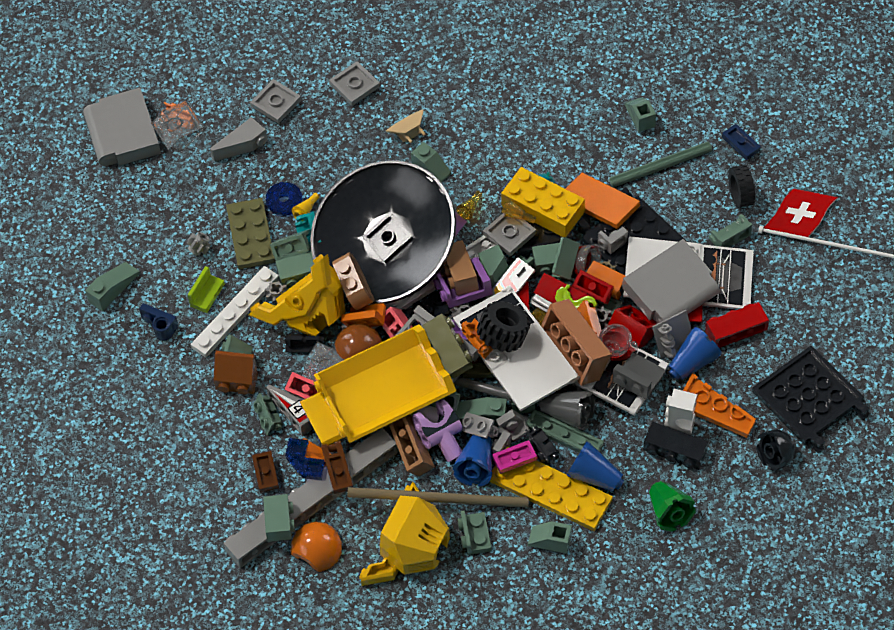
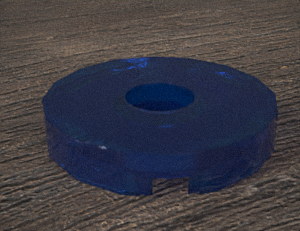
M280 182L268 189L265 201L268 209L273 214L288 216L293 214L292 208L301 203L303 197L300 188L295 184ZM281 197L289 198L285 202L279 200Z

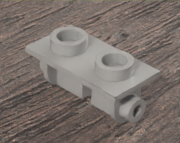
M466 412L461 423L462 432L486 439L488 436L491 438L497 436L499 431L493 425L495 420Z

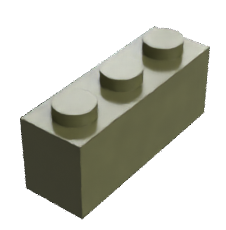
M440 314L422 325L432 346L437 351L445 370L453 379L473 368L471 363L473 358L468 350H464L462 346L464 341L460 334H456L453 330L455 324L450 317L447 318L445 315Z

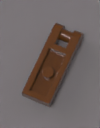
M334 441V444L327 445V443L322 444L321 449L334 494L348 491V487H353L341 441Z

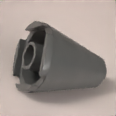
M590 391L554 392L538 401V406L543 413L579 430H586L590 426L587 423L588 419L594 416L595 397L591 396L593 392Z

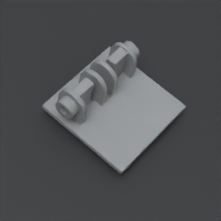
M686 310L652 326L660 358L667 356L670 360H673L678 352L677 350L680 349L690 333L691 326Z

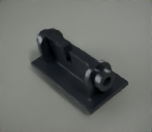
M286 334V352H324L325 334H318L316 336Z
M535 426L532 428L531 433L526 429L527 438L525 440H529L532 447L537 450L536 455L541 463L546 462L548 466H551L549 461L557 460L559 458V451L551 441L545 445L543 444L549 438L542 428Z

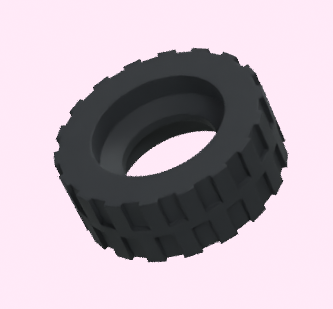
M740 165L729 168V189L735 206L741 208L754 205L755 186L749 167L747 165Z

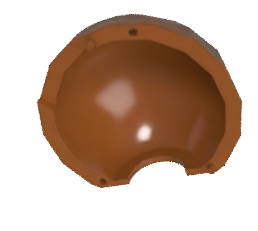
M354 324L346 327L338 334L335 341V349L339 356L345 360L383 341L378 332L370 326Z

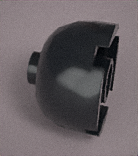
M778 429L762 432L757 439L760 438L759 444L756 445L758 457L764 466L768 464L769 470L781 469L793 460L795 446L793 440L786 432Z

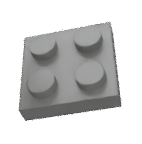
M358 61L329 80V84L351 106L380 87V83Z
M272 79L250 102V105L279 124L301 101V96Z
M510 208L483 230V235L495 245H499L501 250L509 256L513 255L536 234V229Z

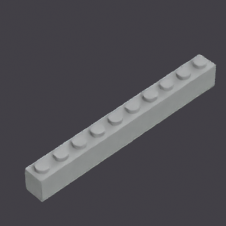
M383 428L372 432L366 440L357 443L348 453H344L353 485L398 453L396 442ZM326 466L315 477H310L300 488L292 490L288 496L289 502L293 501L294 513L290 514V519H294L295 528L344 493L334 494ZM262 512L256 520L245 524L238 533L230 535L224 542L226 553L239 568H242L277 541H267L265 515Z

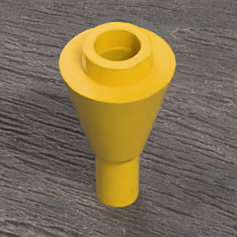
M314 193L309 199L292 208L294 218L296 219L299 215L310 213L314 203L320 196Z

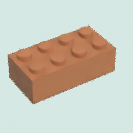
M569 299L550 304L541 327L580 376L577 381L581 386L599 381L610 359V351Z

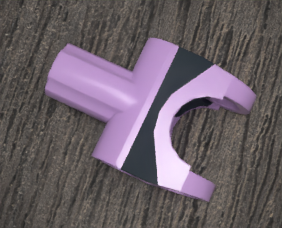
M441 399L436 402L438 411L437 423L430 422L420 412L413 414L412 420L423 445L430 449L438 444L447 462H450L462 452L453 436L462 431V424L451 406Z

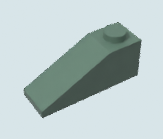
M124 262L97 277L85 290L88 302L103 312L140 274V271Z
M485 397L461 401L458 404L456 415L461 423L466 412L493 419L495 420L493 425L500 427L496 419L507 413V399Z

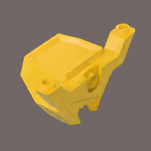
M320 254L313 260L314 265L310 267L311 273L277 297V305L267 302L260 304L257 302L250 308L251 313L248 315L274 326L284 320L289 328L309 336L318 335L326 326L334 323L345 313L342 285L335 269L329 265L328 254L325 256Z
M414 482L410 486L407 485L404 489L405 491H419ZM400 495L381 531L379 546L380 555L384 559L382 562L369 564L367 569H362L359 576L361 586L392 581L395 579L398 571L406 575L432 570L438 566L439 560H436L439 547L442 543L447 548L450 532L449 527L435 505L419 497Z

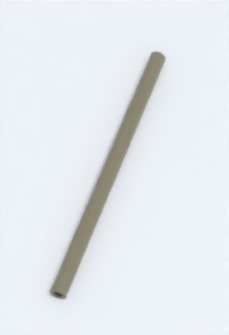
M348 487L347 497L398 500L401 495L419 497L427 502L528 508L529 499L526 497Z

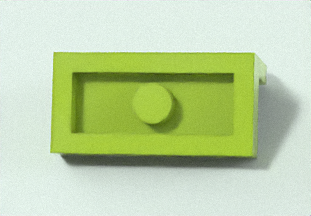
M207 266L204 267L188 293L190 307L204 313H208L225 285L224 280L211 275L210 269Z

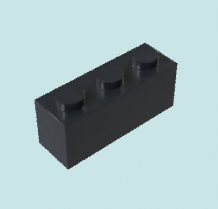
M652 421L644 439L643 450L650 455L664 457L667 461L683 464L689 469L699 470L708 450V441Z

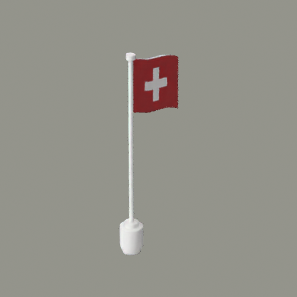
M793 189L784 198L773 218L765 227L759 226L758 233L761 234L765 232L894 258L893 254L809 238L820 225L829 207L838 199V197Z

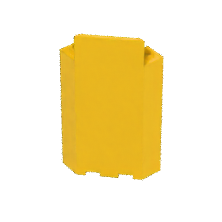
M416 325L314 374L316 381L313 384L318 393L300 401V404L321 444L327 443L329 445L343 438H346L351 443L456 392V388L450 374L444 369L437 351L431 346L425 329L420 325Z

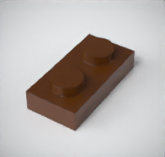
M271 451L252 455L260 493L279 489Z

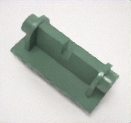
M259 393L253 405L254 411L259 416L261 427L266 435L269 436L271 430L280 431L282 429V422L278 413L271 414L276 412L272 398L268 395L262 397L261 393Z

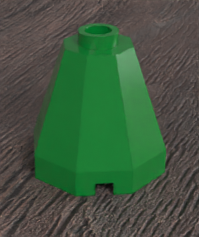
M656 482L651 486L649 496L659 528L673 532L677 530L676 526L680 525L683 527L687 525L696 513L695 501L692 497L666 482Z

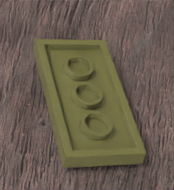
M263 198L226 204L238 270L275 263L270 247L271 238Z

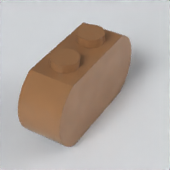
M349 252L332 261L346 297L353 308L357 311L373 303L374 297L360 265L352 253Z

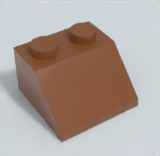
M216 350L214 363V384L216 390L221 392H238L243 395L254 394L258 377L254 355Z

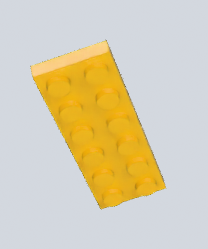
M537 460L502 474L499 473L495 465L492 470L491 480L489 481L520 497H526L529 501L591 531L596 530L613 500V496L579 480L570 478L567 474Z

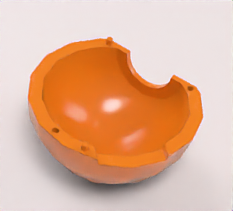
M311 522L305 524L296 531L291 541V555L297 559H303L318 572L330 569L338 562L342 554L340 536L327 523Z

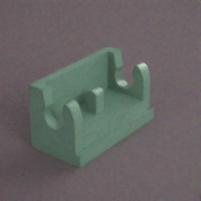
M740 214L735 222L718 232L715 230L711 231L709 239L715 246L730 248L751 235L753 224L744 215Z

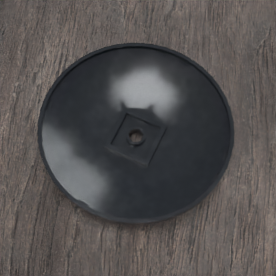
M396 160L379 161L364 165L339 180L320 203L311 229L310 243L313 260L320 254L323 256L328 254L329 265L333 267L332 261L350 252L360 265L374 297V302L371 304H387L407 298L425 287L439 273L449 257L456 233V216L452 200L441 182L432 173L418 165ZM387 234H392L391 240L385 242L384 237Z

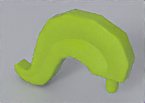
M569 284L565 288L562 286L556 292L555 299L557 302L569 299L578 308L583 300H588L589 304H593L594 307L597 306L596 299L591 296L573 300L571 293L568 291L570 288Z

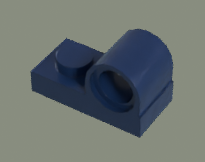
M144 303L139 308L142 319L146 323H152L155 336L160 341L169 340L179 327L176 316Z

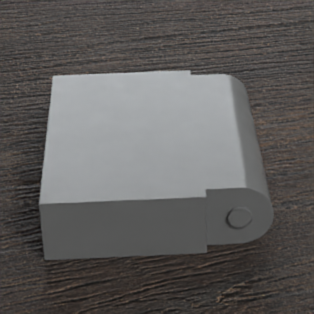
M141 88L98 99V103L84 108L83 114L100 165L109 166L118 163L120 166L161 154Z
M684 239L624 277L622 281L623 290L649 320L654 319L657 324L684 310L687 311L688 315L720 293L717 282L711 277L712 271Z

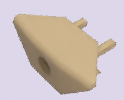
M423 109L395 123L386 132L395 133L403 142L408 141L409 143H412L411 139L419 134L426 135L420 127Z

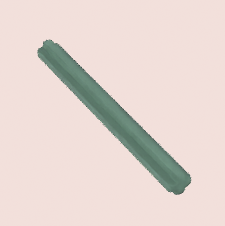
M708 141L612 176L609 178V182L612 187H617L712 151V146Z

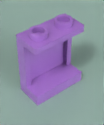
M478 257L470 259L477 275L479 287L477 291L457 296L455 290L450 289L448 282L450 277H442L440 273L435 276L436 279L433 280L436 290H440V297L443 302L446 301L449 308L493 294L491 280Z

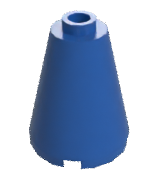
M697 327L690 331L668 366L670 369L669 374L675 380L678 378L680 380L685 379L719 358L722 354L717 344L713 340L710 341L707 338L708 335Z
M476 435L471 436L453 465L454 476L458 481L468 486H472V483L478 484V487L489 483L492 477L491 437L488 436L486 439Z
M589 442L585 443L567 473V476L612 492L614 489L619 490L624 482V479L621 478L623 474Z

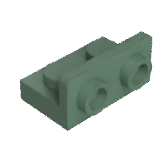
M460 511L461 518H457L459 530H463L464 536H461L462 548L467 549L468 555L492 551L485 512L465 515V511Z

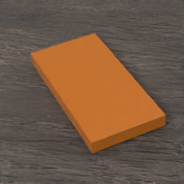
M581 173L565 188L585 199L584 213L616 229L641 206L639 200L584 173Z

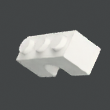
M674 389L672 396L668 395L664 426L691 435L695 423L694 411L697 403V394Z

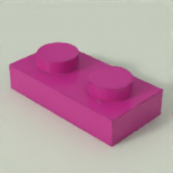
M528 440L492 454V458L499 473L502 474L536 461L537 455Z

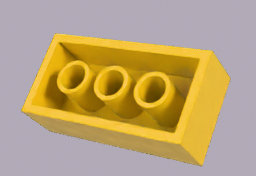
M520 167L501 192V204L503 207L510 208L515 213L562 237H567L585 212L584 198L523 167Z

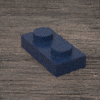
M734 124L722 133V138L745 160L754 156L761 149V146L737 124Z

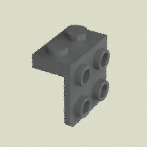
M632 353L623 366L619 364L615 366L612 382L647 400L664 376L665 369L636 353Z

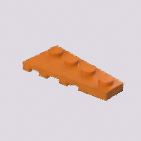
M692 373L683 391L697 394L695 416L748 438L756 423V419L738 405H733L727 400V397L715 392L709 384L703 383L698 379V376Z

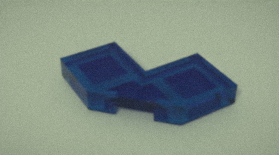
M289 438L285 454L287 461L301 478L322 480L325 460L306 458L309 445L308 440Z

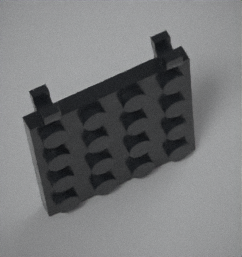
M626 187L621 190V192L632 197V194ZM636 196L635 199L640 201L641 206L618 229L604 222L591 229L584 218L578 222L580 227L577 230L584 235L582 241L588 247H591L592 251L604 262L610 261L612 266L616 265V271L623 275L626 272L629 237L674 242L684 239L639 196ZM621 227L628 231L627 242L612 254L601 249L598 245V233L600 231H603L608 237L613 231L619 230Z
M809 346L752 388V392L804 444L810 442L818 454L824 450L823 445L825 444V441L818 435L853 409L862 421L869 416L867 412L870 411V408L862 403L864 396L812 346Z

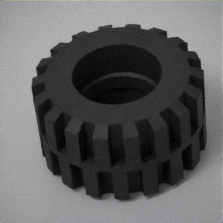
M494 301L485 307L477 325V334L480 336L481 341L485 342L484 344L491 346L494 350L497 349L500 352L516 351L518 348H521L530 329L531 322L525 311L519 309L517 305H512L510 302Z

